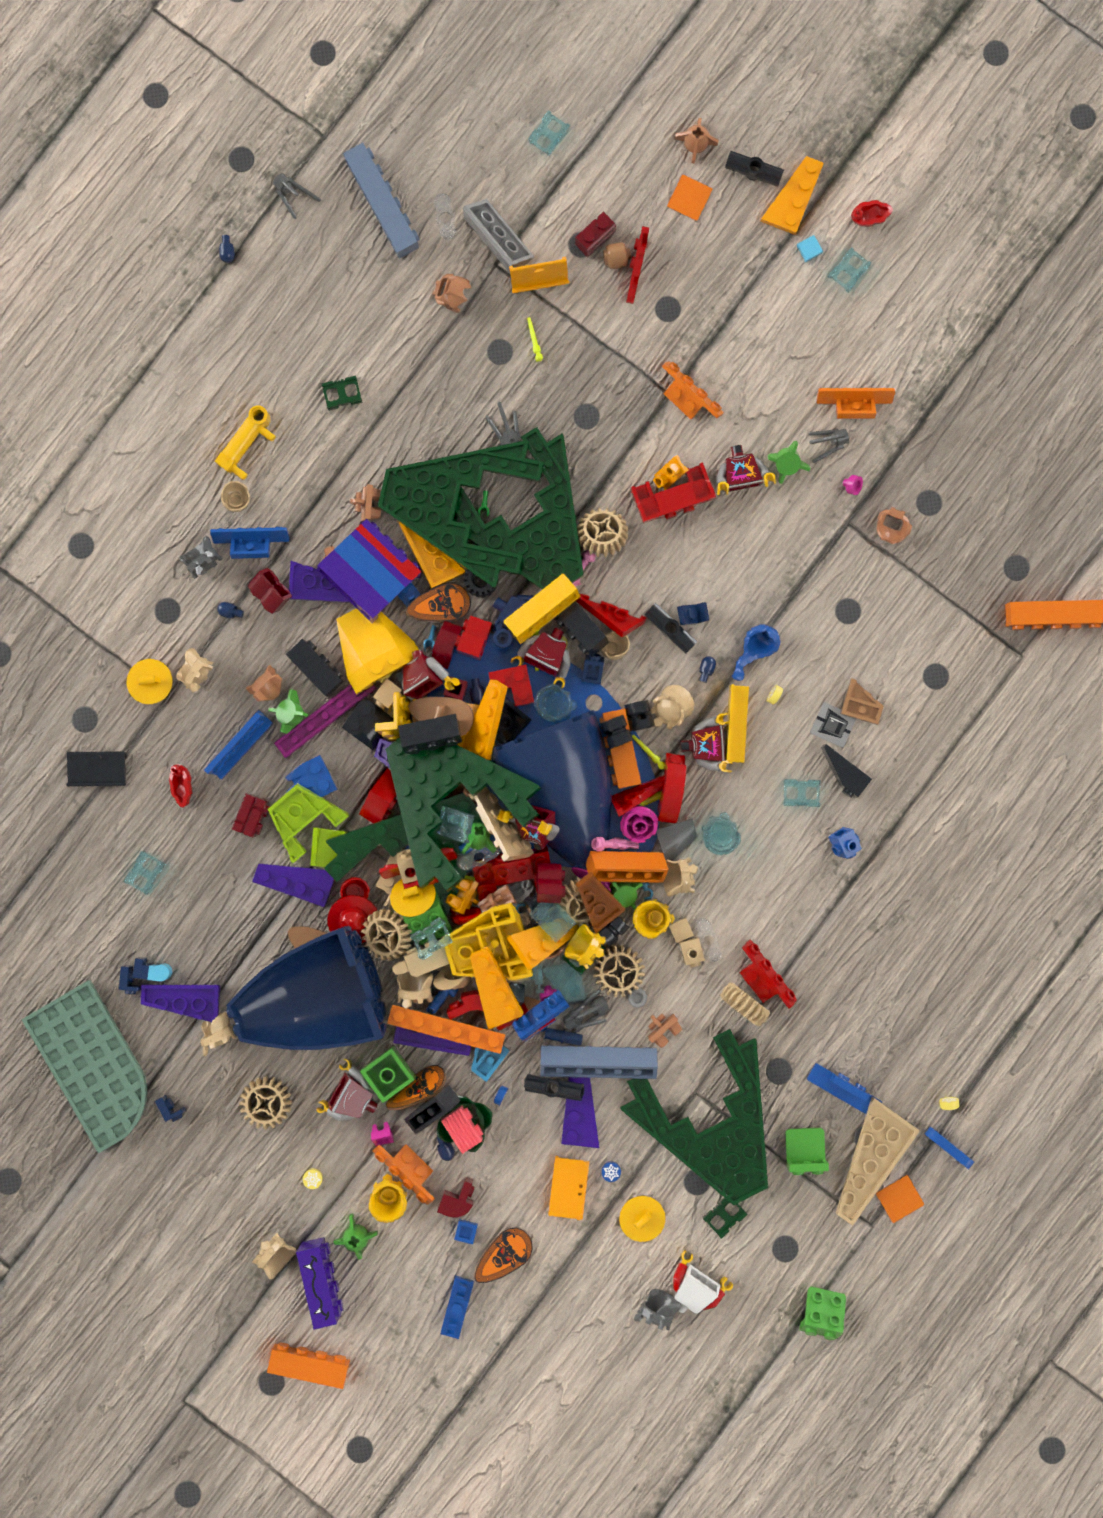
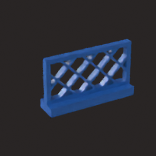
M258 710L204 771L207 774L217 775L223 780L274 723Z

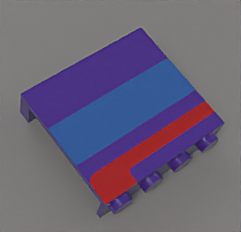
M365 519L317 565V571L373 623L378 618V614L416 577L420 578L421 571L420 566L414 561L411 562L401 548L397 549L393 545V541L388 535H383L374 522L370 523Z

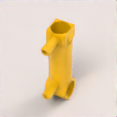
M256 405L250 409L249 416L215 460L224 470L230 474L233 472L242 480H245L248 475L237 467V464L257 436L261 434L271 442L276 438L273 433L266 429L271 422V417L264 407ZM259 413H263V419L260 421H256V415H258Z

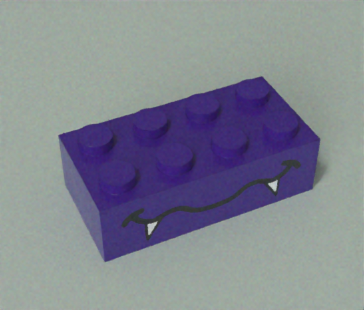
M325 1237L302 1242L296 1252L314 1330L336 1325L342 1311H344L342 1299H339L337 1294L339 1292V1284L337 1280L334 1281V1263L329 1259V1254L331 1253L329 1242L325 1241Z

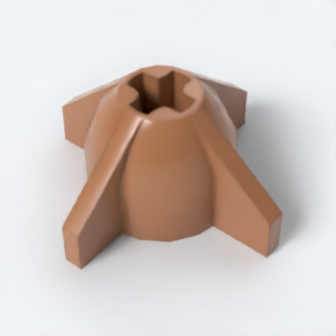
M698 118L697 125L689 127L686 132L676 133L675 140L684 141L686 149L693 153L691 163L694 164L696 153L703 152L708 145L718 146L719 142L718 139L709 135L708 130L701 125L702 118Z
M269 665L265 673L254 684L247 686L246 690L253 694V697L258 702L274 700L281 692L282 678Z

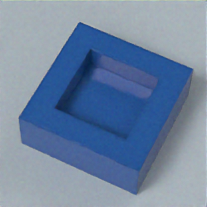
M459 1219L454 1240L473 1244L478 1224Z

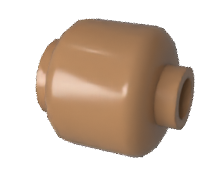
M623 242L608 244L605 250H603L605 266L608 265L610 269L626 267L628 260L631 259L630 248H626Z

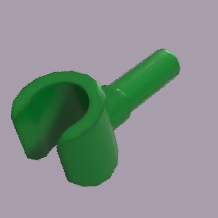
M483 490L482 506L478 509V514L481 516V511L487 510L488 518L490 515L489 508L487 507L488 491Z

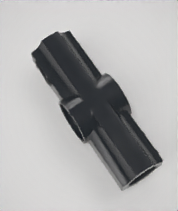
M730 151L725 165L726 169L746 175L749 180H760L777 187L784 172V169L765 163L759 157L751 158L734 151ZM756 166L759 170L752 171L750 167Z
M658 604L652 605L644 614L665 637L669 638L685 654L697 643L679 625L678 621L672 619ZM667 624H673L676 631L668 633L665 627Z
M527 1074L524 1082V1088L527 1092L582 1101L585 1090L583 1083ZM552 1083H555L557 1085V1092H554L551 1089Z

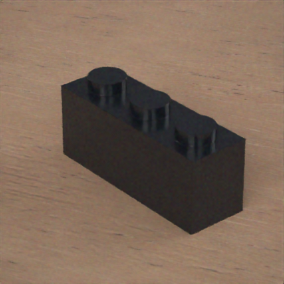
M573 602L554 618L560 627L564 626L567 629L566 634L572 641L576 639L579 642L577 646L584 654L588 653L593 657L609 643L606 635L576 602Z
M301 639L286 653V656L326 697H329L344 682L341 679L343 674L336 667L332 669L328 665L330 661L323 654L320 656L315 651L317 647L310 640L306 642L304 639Z
M456 714L398 726L401 745L405 754L413 755L422 750L432 751L441 746L451 747L462 742L459 720Z
M448 1085L434 1097L416 1108L404 1120L416 1135L448 1113L461 1100Z

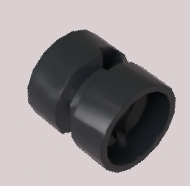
M648 700L624 705L626 715L630 717L628 720L630 732L654 727L652 716L648 715L650 711Z
M624 715L600 724L604 734L608 735L606 740L610 749L633 740L630 730L625 728L627 723Z
M618 916L597 933L602 937H606L605 942L612 947L618 940L617 935H623L630 927Z

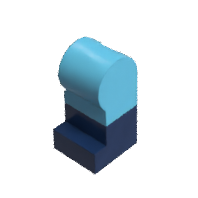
M135 958L132 978L164 981L172 975V968L169 964L146 963L147 958Z

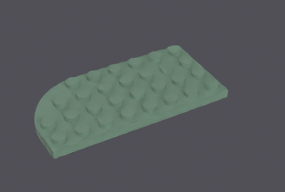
M88 980L21 1020L95 1149L100 1153L124 1139L137 1126L146 1106L147 1083L144 1072L92 981Z

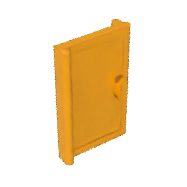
M566 256L560 260L515 268L509 266L513 294L570 283L568 280Z
M555 1156L548 1216L583 1220L590 1161Z

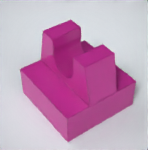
M384 1122V1129L380 1131L376 1124L372 1125L371 1140L375 1146L394 1142L388 1122Z

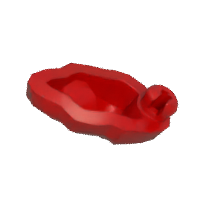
M878 200L862 202L854 208L851 217L855 224L862 227H871L874 224L884 223L892 214L893 208L891 205Z
M177 764L171 766L169 783L172 796L177 804L183 808L189 804L193 794L192 778L185 766Z
M471 906L469 910H465L464 914L450 910L452 914L450 919L457 925H464L482 914L481 908Z

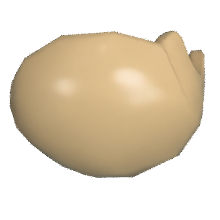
M230 481L224 485L221 491L222 504L228 511L241 512L247 508L250 502L247 486L239 481Z
M614 631L605 634L609 643L601 649L603 656L610 660L622 659L629 651L630 641L628 636L620 637Z

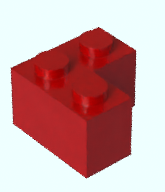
M471 615L469 620L465 619L462 630L465 632L461 636L458 635L455 642L458 653L481 661L493 624Z
M526 665L488 672L490 680L501 682L508 687L507 690L512 689L515 706L521 707L535 704Z
M386 769L370 790L359 813L360 816L372 823L389 818L392 813L389 810H392L398 801L396 800L397 794L390 769Z

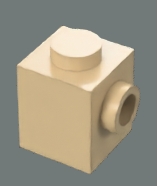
M386 679L373 696L377 699L375 703L382 709L386 707L391 709L394 707V692L402 694L403 690Z
M698 937L679 942L686 966L690 965V968L700 966L701 962L705 961Z

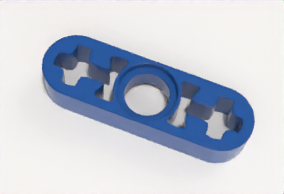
M931 1126L925 1132L927 1137L968 1170L975 1163Z

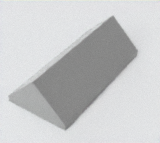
M487 199L463 207L464 219L509 273V266H513V268L525 266L534 258L533 254Z

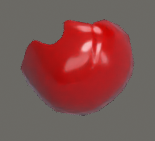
M350 877L343 882L340 896L343 898L345 896L358 895L368 899L370 887L364 879Z

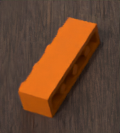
M625 708L602 713L603 718H599L601 724L624 715L627 723L625 728L630 730ZM606 734V737H603L605 748H609L611 754L607 757L609 766L614 768L615 774L611 775L613 785H617L618 789L641 784L632 741L610 749L606 740L608 735Z
M590 851L586 861L588 873L592 872L600 882L663 883L669 870L664 854L661 852Z
M280 1342L278 1344L275 1343L272 1348L267 1373L343 1389L350 1359H346L343 1355H327L324 1351H308L306 1347L294 1348L290 1347L287 1343Z

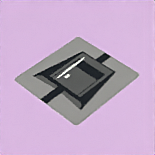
M824 702L810 733L843 748L856 719L840 714L841 709Z

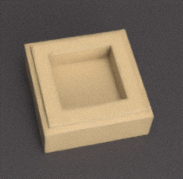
M686 917L669 925L676 943L694 936Z

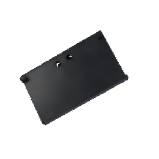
M125 751L67 752L68 783H66V786H126Z

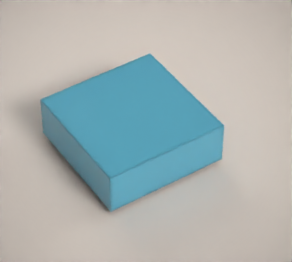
M814 235L797 244V248L805 262L823 253Z

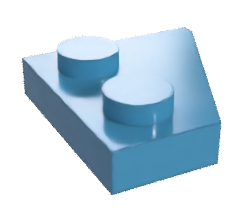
M503 1045L501 1054L475 1047L471 1071L487 1082L510 1050Z

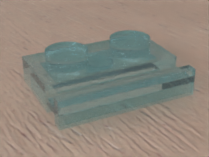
M442 806L440 818L444 823L440 825V831L437 834L462 843H469L468 835L471 834L474 815Z
M540 903L529 913L532 919L555 943L577 924L558 903Z
M540 962L532 968L533 976L531 980H535V985H538L536 987V994L544 993V986H541L543 984L542 963Z

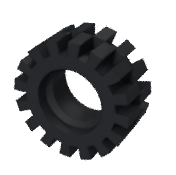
M469 570L465 571L464 584L470 594L484 598L495 592L496 588L488 584L483 587L477 586L474 583L475 575Z

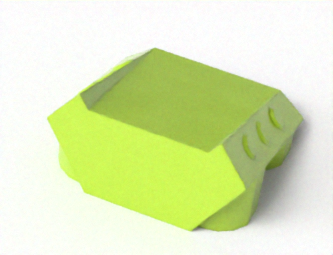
M313 827L310 865L325 867L334 859L337 854L326 843V840L348 831Z

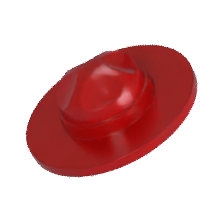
M350 895L340 898L331 906L328 912L327 924L329 931L350 926L352 932L357 931L362 938L365 934L361 931L366 928L363 924L367 921L368 916L373 915V912L377 911V908L370 900L362 896Z

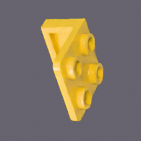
M394 692L393 695L394 722L375 723V731L380 733L382 737L388 738L389 741H396L400 737L399 725L412 723L410 720L411 712L408 708L411 701L399 692Z

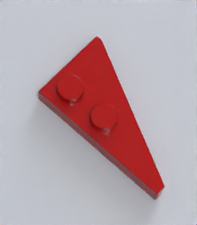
M642 226L640 238H636L634 250H637L636 257L632 256L630 268L633 271L626 303L634 304L648 241L649 227Z
M580 594V598L576 600L579 605L620 637H624L642 626L647 619L642 615L640 619L628 614V610L618 608L604 601H601L600 604L590 601V596Z
M664 775L612 795V804L618 816H622L663 789Z

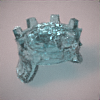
M548 684L542 687L534 699V707L538 715L542 719L554 723L569 719L571 711L576 710L578 705L575 700H572L569 691H565L555 684Z
M726 812L720 813L718 817H709L707 824L702 827L704 844L710 852L716 855L732 853L741 842V835L736 828L737 825L735 821L733 822L729 819V815Z

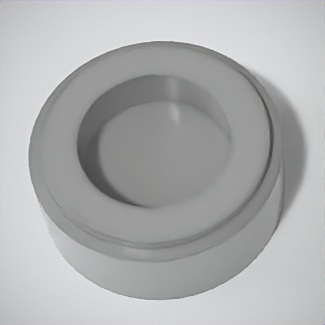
M633 988L632 994H628V1001L633 1007H642L647 1002V994L641 988L638 990Z

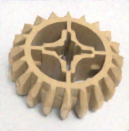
M599 507L597 512L592 509L590 514L585 513L584 518H581L577 525L579 544L583 545L584 551L589 549L590 555L595 552L597 557L603 554L606 558L608 553L613 556L615 551L620 552L621 547L625 546L628 539V526H626L625 519H622L621 514L616 515L615 510L609 512L608 508L602 511ZM610 525L616 529L617 533L610 528ZM587 531L591 532L595 539L591 538Z
M577 877V880L574 882L570 880L569 885L564 884L565 898L562 897L561 903H556L560 916L566 922L572 925L576 923L580 927L582 923L587 925L590 920L576 887V883L581 880Z
M384 908L373 912V915L368 916L367 921L363 924L366 928L361 931L365 934L362 940L367 941L364 947H370L369 953L375 952V958L381 956V960L384 961L386 959L392 961L406 954V950L411 946L409 942L413 939L409 935L412 933V930L408 929V924L404 922L403 916L399 917L400 914L394 912L393 909L386 910ZM392 932V934L383 937L386 933Z
M613 945V952H610V949L607 947L606 952L608 954L606 956L604 954L602 960L596 958L595 961L600 966H593L594 970H599L593 976L596 978L600 977L596 984L603 983L600 990L603 991L607 987V995H610L613 990L614 997L618 996V992H621L622 997H625L624 991L628 990V993L631 995L632 990L630 988L633 987L635 990H638L639 988L635 983H643L638 977L645 976L644 972H639L645 966L638 965L642 958L635 959L638 953L635 951L631 955L632 949L630 947L625 952L624 945L620 946V951H617L616 945ZM619 956L629 958L634 965H622ZM614 957V966L603 971L605 963ZM617 961L621 969H625L621 972V981L617 973L614 974V971L617 970ZM635 971L633 979L624 985L625 975ZM604 977H616L619 986L609 984Z
M729 983L724 987L723 992L720 994L722 1000L756 1026H761L765 1023L770 1014L768 1009L734 983Z
M268 1076L263 1078V1082L260 1077L256 1078V1083L254 1081L249 1082L250 1087H244L246 1093L240 1095L242 1099H245L239 1102V1105L245 1106L240 1112L247 1113L244 1117L245 1120L249 1117L252 1119L249 1122L250 1125L257 1122L256 1128L258 1129L261 1124H263L265 1130L269 1124L271 1128H275L276 1123L281 1125L283 1123L282 1119H287L288 1117L285 1112L291 1111V1108L286 1106L292 1104V1100L286 1099L291 1096V1093L285 1094L284 1091L288 1087L284 1086L281 1088V1080L275 1084V1077H272L270 1082ZM260 1088H269L275 1092L273 1094H266ZM253 1093L256 1094L255 1098L257 1099V1106L255 1108H252L251 1104ZM279 1097L281 1106L277 1113L274 1101ZM270 1098H273L268 1104V1107L267 1105H263L262 1107H260L264 1100H269ZM264 1111L272 1117H262L257 1113Z

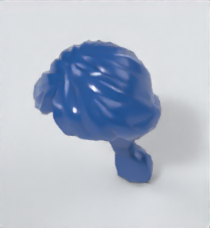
M760 624L747 631L744 638V653L736 661L735 671L731 675L734 680L741 681L744 679L743 667L747 664L752 663L756 659L771 656L779 650L781 640L776 629L766 624Z

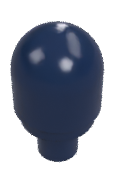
M222 235V243L219 247L220 259L225 263L232 262L235 257L234 246L230 243L229 235Z
M221 602L217 606V612L222 617L233 619L235 616L242 618L244 615V611L237 609V606L232 603Z
M706 656L702 659L699 667V672L701 673L700 682L707 683L708 677L714 673L716 660L713 657Z
M479 678L471 679L473 687L469 691L473 704L480 705L485 689H483V686H480Z
M436 1137L439 1143L437 1150L440 1157L444 1161L452 1160L455 1156L452 1143L444 1142Z

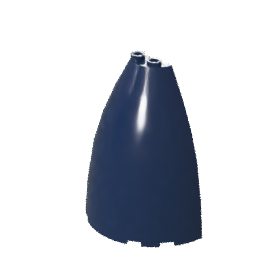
M595 711L586 712L493 748L491 762L538 784L542 788L527 801L531 805L555 812V825L559 827V832L547 845L571 866L585 867L590 851H596L592 848V840L596 837H603L605 841L609 840L611 826L612 795L610 771Z
M344 926L316 937L283 954L253 977L226 1005L228 1017L233 1018L235 1021L233 1031L238 1036L239 1041L264 1047L289 1050L329 1049L379 1040L384 1037L386 1031V1024L383 1023L386 1016V1006L384 1001L381 1002V992H383L375 963L368 948L362 946L361 936L357 931L352 932L350 926Z

